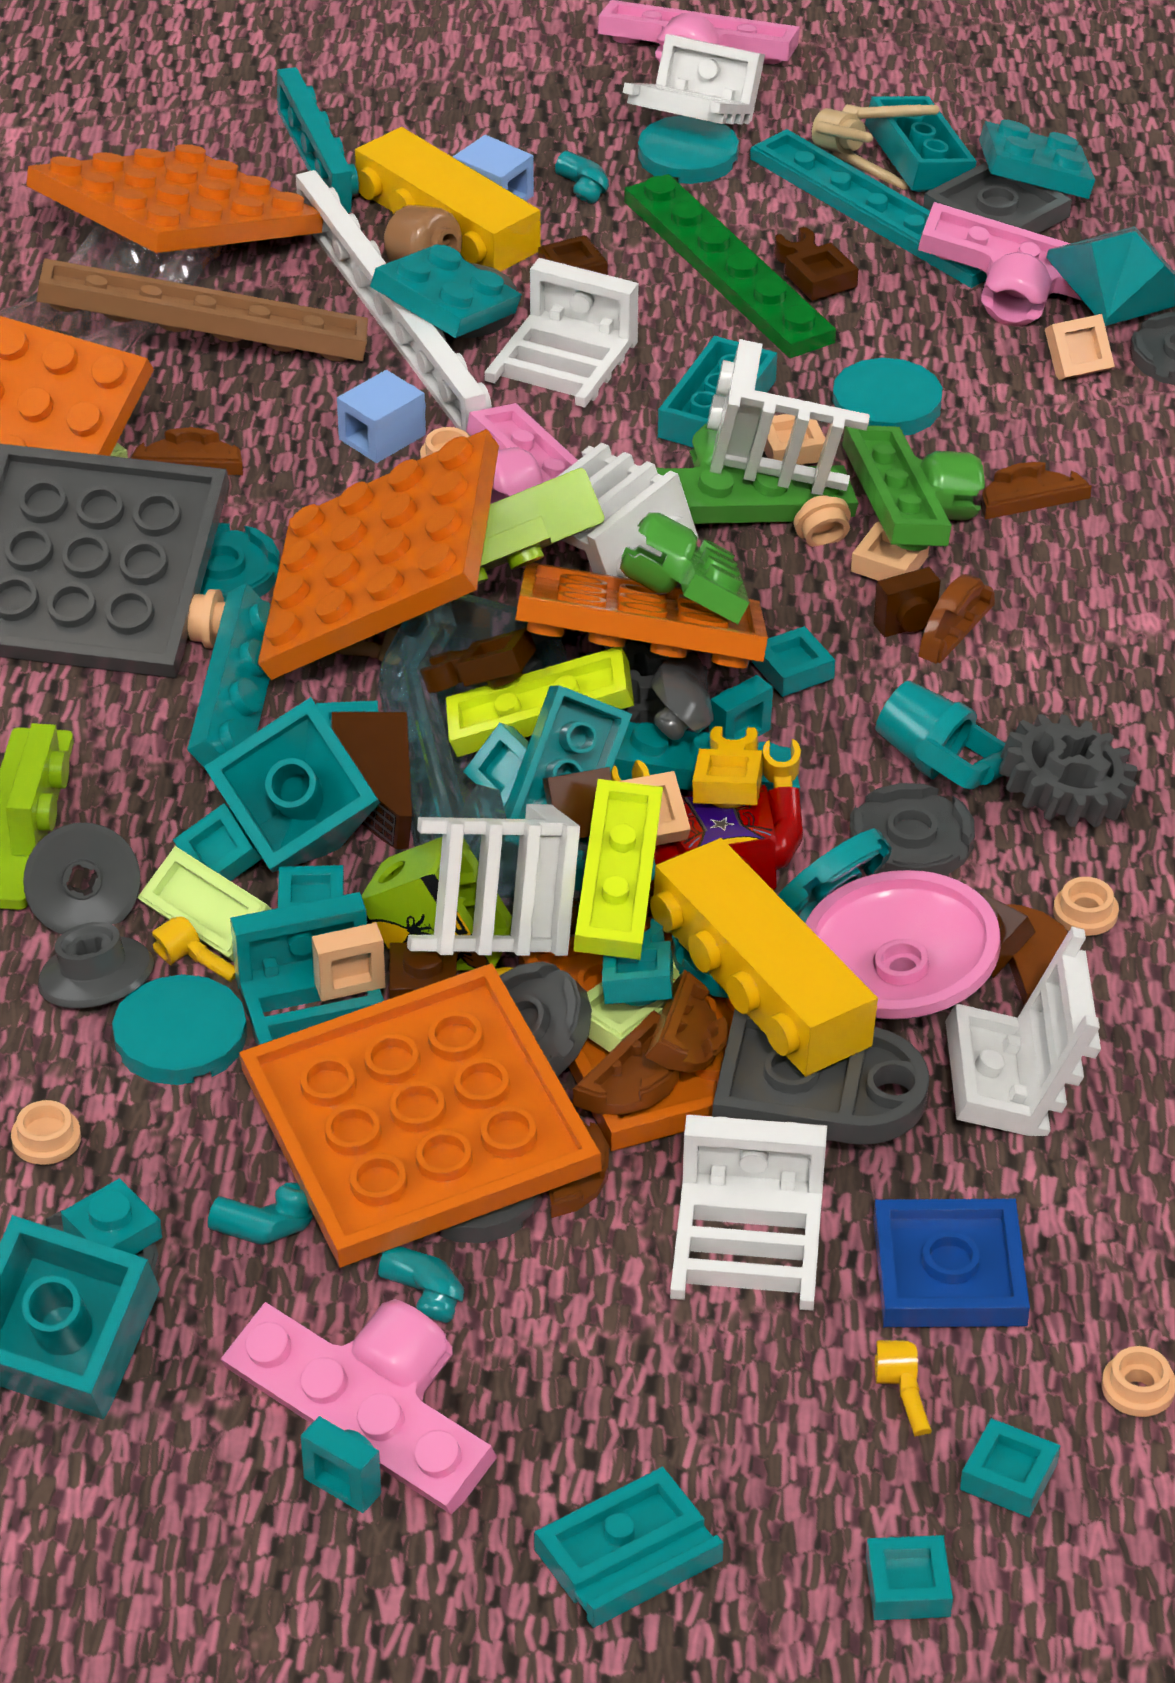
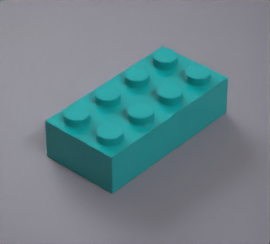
M872 96L869 107L935 104L929 96ZM940 111L936 115L867 118L865 121L866 127L911 190L917 192L932 190L976 167V159Z
M714 336L658 409V438L693 447L692 439L694 434L708 422L713 395H716L722 361L734 362L739 342ZM762 349L755 390L768 393L776 382L777 352Z
M550 686L501 819H525L527 804H547L542 778L610 767V771H612L632 714L563 686ZM503 835L502 839L519 845L520 835ZM587 837L579 838L577 862Z

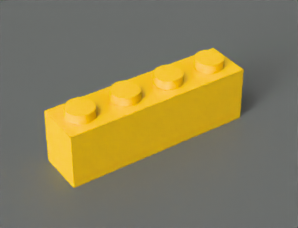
M402 126L355 149V167L359 180V193L365 199L374 200L392 211L393 214L407 205L442 208L453 214L459 223L462 233V249L460 254L470 264L475 263L492 267L501 272L538 253V247H541L540 209Z
M722 838L655 865L654 894L650 900V908L654 920L663 926L664 932H670L676 939H679L678 942L689 952L695 966L703 973L709 972L713 979L728 994L734 1008L742 1014H747L766 1034L772 1048L779 1055L786 1056L805 1077L872 1047L878 997Z

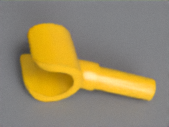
M175 917L152 931L153 937L157 940L153 943V950L169 965L189 955L196 963L199 962L225 980L231 982L235 978L234 965L207 949V946L200 942L195 928L188 919Z
M878 1340L876 1344L877 1354L875 1356L876 1384H899L900 1397L902 1398L914 1437L930 1434L932 1432L919 1395L920 1389L917 1383L918 1351L916 1345L909 1341Z

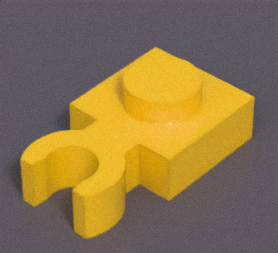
M715 726L710 731V749L699 748L692 780L693 803L713 804L716 807L726 809L758 804L763 775V750H758V732L755 727H748L746 736L737 740L724 738L723 727Z

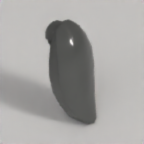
M687 654L686 658L672 657L664 661L650 683L656 695L666 705L663 710L655 715L654 724L671 740L681 739L688 728H691L696 733H700L714 721L703 664L699 657L693 654Z

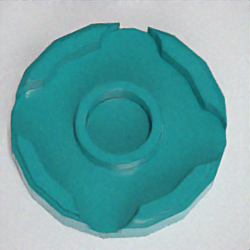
M683 115L666 117L651 123L640 133L638 141V159L642 168L653 176L669 174L672 177H678V183L695 184L711 182L723 177L733 169V163L738 160L739 140L734 130L725 124Z
M875 358L862 360L844 368L834 380L832 401L835 405L834 407L870 414L868 426L900 427L905 436L916 434L930 427L940 416L943 388L936 375L921 365L903 359Z
M219 523L200 594H206L209 589H219L222 591L224 602H226L228 592L245 583L259 597L268 593L276 583L280 565V552L273 539L253 527L244 525L245 532L230 530V523Z
M873 828L861 832L842 842L805 868L782 889L778 896L806 922L810 913L819 902L841 886L859 879L862 876V869L867 876L876 874L889 860L892 847L878 829Z
M174 975L156 978L141 985L118 1005L112 1021L115 1047L121 1055L123 1064L130 1072L156 1083L171 1085L194 1083V1077L202 1076L211 1072V1077L225 1071L240 1056L239 1052L243 1051L247 1039V1023L242 1001L229 987L208 977Z

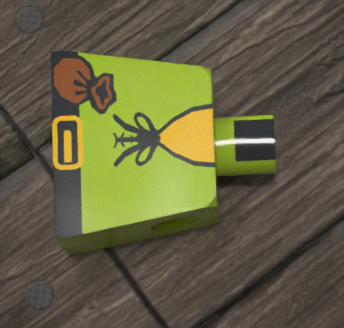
M442 837L388 857L380 864L361 895L366 907L367 924L377 923L383 941L389 951L390 943L408 942V935H434ZM464 838L455 935H472L479 862ZM497 893L494 935H511L512 916ZM456 952L457 970H473L490 963L495 967L503 952H492V955H478L476 952Z

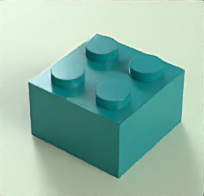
M12 1215L0 1241V1387L104 1419L112 1406L160 1291L148 1259Z

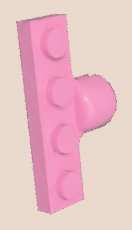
M611 0L599 14L598 34L610 35L616 42L634 44L644 40L659 43V47L655 51L659 64L666 34L765 54L763 64H779L782 60L788 61L797 48L800 28L799 26Z
M933 203L918 250L936 255L944 260L956 261L986 272L987 279L981 301L987 313L995 321L1016 327L1027 325L1040 318L1048 295L1051 293L1063 294L1082 300L1046 258L1049 249L1070 243L940 203Z
M516 403L469 412L466 432L472 436L487 429L499 445L490 504L551 480L578 461Z
M393 1299L382 1303L357 1337L344 1346L329 1343L265 1302L221 1357V1361L228 1370L311 1424L320 1416L343 1430L350 1429L362 1434L375 1449L379 1450L380 1469L451 1515L467 1499L497 1459L491 1445L423 1403L424 1392L453 1356L452 1346L447 1341L446 1334L432 1319L420 1310L402 1301Z

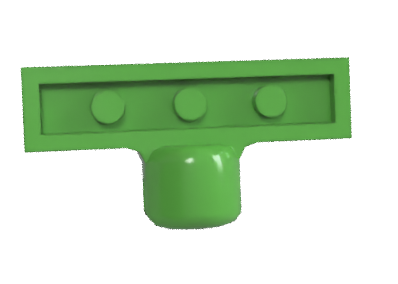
M707 423L694 434L692 439L694 449L690 450L689 453L694 465L693 468H656L657 473L663 476L669 471L678 473L694 524L793 522L796 514L805 502L816 496H821L811 493L813 484L791 480L788 489L777 486L779 479L777 476L757 472L755 481L744 479V469L723 465L721 474L710 472L717 431L707 429ZM832 465L830 471L848 475L844 465ZM850 480L847 491L825 487L823 495L845 500L850 509L851 517H855L859 503Z
M845 426L842 446L891 544L912 551L925 550L928 546H948L952 526L950 521H967L978 515L981 505H974L973 496H977L979 491L985 487L984 470L980 458L970 452L935 451L925 456L922 460L914 455L900 427L868 426L865 431Z
M648 513L639 522L638 526L640 528L638 531L646 537L647 545L662 552V554L659 556L640 545L634 549L626 547L620 563V569L623 574L656 593H670L680 583L683 596L738 624L750 602L739 568L737 567L738 564L733 561L735 555L706 539L698 547V538L690 528L661 513Z

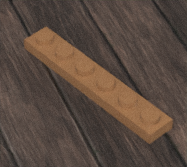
M44 258L36 302L47 303L59 311L76 312L78 310H85L104 314L107 318L117 322L140 320L156 323L161 328L172 332H184L189 329L211 333L214 337L227 342H238L244 339L265 343L270 348L282 352H291L296 349L320 353L321 356L328 360L337 362L347 359L363 361L368 328V318Z

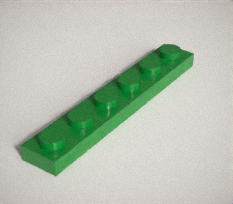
M669 174L654 176L644 182L624 188V202L789 359L835 343L836 328Z

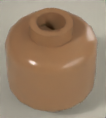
M407 205L395 212L389 220L384 233V247L390 262L436 244L452 247L459 253L462 249V233L459 223L453 214L442 208Z

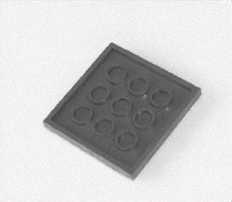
M0 444V657L177 678L188 639L190 604L193 596L200 594L229 487L227 470Z

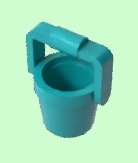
M909 680L902 683L885 703L876 721V732L915 764L916 770L930 779L936 778L941 773L963 788L975 789L980 785H987L1003 776L999 773L1003 760L1000 756L1006 743L976 725V711L962 702H953ZM966 746L983 757V759L972 765L958 755Z

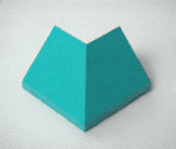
M1136 226L1048 250L1046 258L1094 315L1102 314L1105 326L1175 307V271Z
M311 697L203 766L272 873L279 871V867L295 866L326 856L340 849L380 803Z

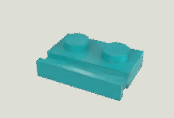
M663 1466L534 1531L535 1552L574 1604L580 1603L587 1613V1621L592 1628L722 1562L724 1542L718 1535H711L704 1526L705 1518Z

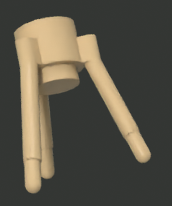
M849 104L842 111L825 108L817 114L813 122L812 139L816 146L833 151V155L842 161L889 184L907 190L910 187L905 180L854 153L855 150L862 146L863 142L870 143L873 140L872 134L866 132L865 125L861 119L936 115L940 109L937 105L858 107Z

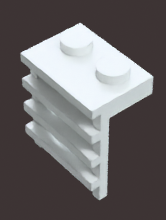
M666 34L656 84L624 83L623 93L629 94L628 104L719 124H749L753 117L765 54Z
M538 258L530 268V315L486 369L485 381L495 383L502 376L575 396V405L585 408L590 400L594 401L597 398L598 390L604 382L608 383L611 379L614 368L623 363L629 348H634L638 343L639 283Z
M740 339L734 362L722 361L716 395H713L707 429L716 430L717 434L710 472L721 474L723 465L744 469V479L755 481L757 472L779 477L777 486L788 489L791 480L813 484L812 494L823 495L825 487L847 491L850 475L830 470L844 426L866 431L870 414L756 391L755 385L763 344ZM775 412L796 416L783 461L762 457ZM809 419L830 423L816 468L796 464Z
M600 443L595 448L588 446L581 452L583 457L560 474L563 475L575 469L584 468L603 511L605 520L601 525L561 540L586 552L593 573L628 578L620 569L621 558L626 547L634 549L640 545L661 556L662 552L647 545L646 537L638 531L640 528L638 526L639 522L650 512L661 513L690 528L699 539L678 473L669 471L664 476L657 473L655 464L646 461L641 466L634 464L631 454L623 452L616 457L611 454L609 445Z
M527 804L525 819L418 817V832L422 834H443L434 935H408L407 948L410 951H437L440 955H453V952H476L478 955H492V952H514L519 956H530V952H552L555 956H568L580 826L551 804ZM464 834H480L481 844L472 935H455ZM520 835L511 935H494L502 836Z
M1071 927L1018 1018L962 1004L954 1005L945 1023L956 1120L1026 1136H1048L1050 1133L1048 1111L1062 1113L1067 1105L1065 1083L1079 1086L1084 1078L1081 1057L1096 1058L1101 1050L1098 1033L1100 1028L1099 1020L1095 1014L1086 951L1080 950L1086 940L1084 929Z
M686 1114L683 1183L670 1299L685 1300L686 1284L800 1293L799 1310L814 1311L827 1125ZM693 1219L805 1228V1235L693 1226ZM690 1251L803 1260V1266L793 1267L689 1258Z

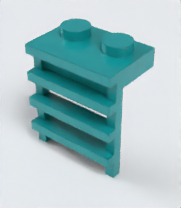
M360 892L230 918L235 980L238 989H240L246 1015L249 1017L254 1040L257 1045L384 1001L381 990L377 989L365 992L366 996L264 1016V1012L321 1001L314 982L312 936L366 925V907Z

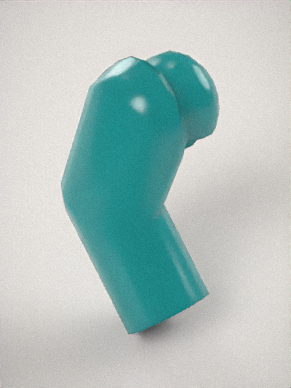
M564 151L558 157L555 172L576 182L573 192L578 199L594 204L599 200L601 193H606L609 187V180L599 164L570 151Z
M289 1182L276 1190V1203L261 1208L218 1196L209 1212L208 1228L255 1244L265 1245L305 1230L314 1215L308 1205L305 1193L300 1189L298 1183Z
M402 1246L383 1252L378 1269L379 1277L422 1290L423 1293L417 1302L416 1308L430 1319L445 1324L453 1320L457 1302L463 1303L464 1287L446 1262L437 1257Z

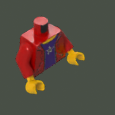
M791 739V759L786 762H778L770 756V741H766L763 746V775L768 781L773 783L774 788L767 791L766 786L761 785L757 805H742L737 808L726 809L716 807L713 804L693 803V795L682 797L691 828L688 839L656 845L654 854L655 865L722 838L773 891L776 890V870L783 869L789 865L803 838L799 788L793 787L792 781L799 774L801 755L799 743L795 739ZM635 760L632 768V779L649 776V769L645 763ZM614 765L611 771L612 781H622L619 777L618 769Z

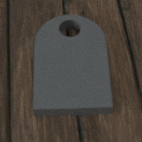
M735 1009L713 1101L712 1116L827 1125L826 1140L849 1144L882 1143L905 1134L921 1119L927 1105L929 1071L924 1058L910 1042L895 1033L875 1027L872 1047L805 1077L786 1056L779 1055L772 1048L766 1034L747 1014H742ZM884 1084H899L906 1087L909 1092L901 1095H891L884 1093L878 1087Z

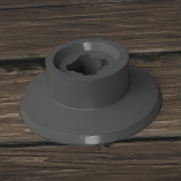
M72 823L51 831L37 843L27 860L23 885L28 905L37 919L54 932L63 934L73 927L91 922H104L111 925L121 923L130 913L137 900L141 876L139 864L132 848L119 834L107 827L94 823ZM80 865L89 870L94 869V873L91 874V879L88 883V888L80 890V888L71 885L67 886L66 882L69 881L72 873L71 869L74 866Z
M91 922L78 925L64 932L55 943L56 954L46 962L40 972L38 990L45 1000L62 1007L87 1008L107 1004L125 997L139 988L152 973L154 958L143 944L131 938L121 937L119 930L111 924Z

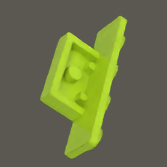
M584 468L575 469L490 504L478 585L489 579L486 571L507 562L511 570L531 564L544 557L542 548L601 525L604 522L603 511Z
M31 723L30 728H14L0 767V909L22 910L27 907L28 902L23 885L25 866L29 855L37 843L49 831L54 830L59 793L61 789L66 788L68 783L69 759L74 745L73 733L68 730H57L56 725Z

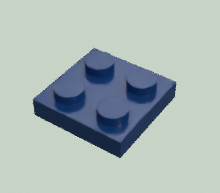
M1016 1199L875 1200L873 1221L883 1327L1028 1326L1030 1304Z

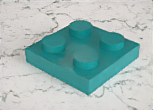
M1004 119L1001 120L1000 124L984 122L979 142L990 174L1089 199L1095 183V177L1082 146L1078 145L1079 142L1075 138L1058 132H1051L1048 137L1031 133L1029 127L1013 120Z
M438 244L376 267L370 284L371 288L454 338L516 313L522 295L504 284L503 278L498 274L487 270H480L462 259L461 254L454 248Z

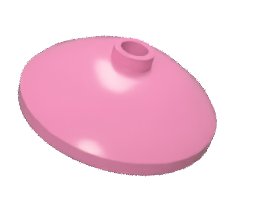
M888 871L856 879L827 895L812 910L805 922L878 997L876 1018L897 1020L928 1016L965 1000L975 993L990 977L998 962L1001 948L999 923L995 912L984 897L956 879L925 871Z

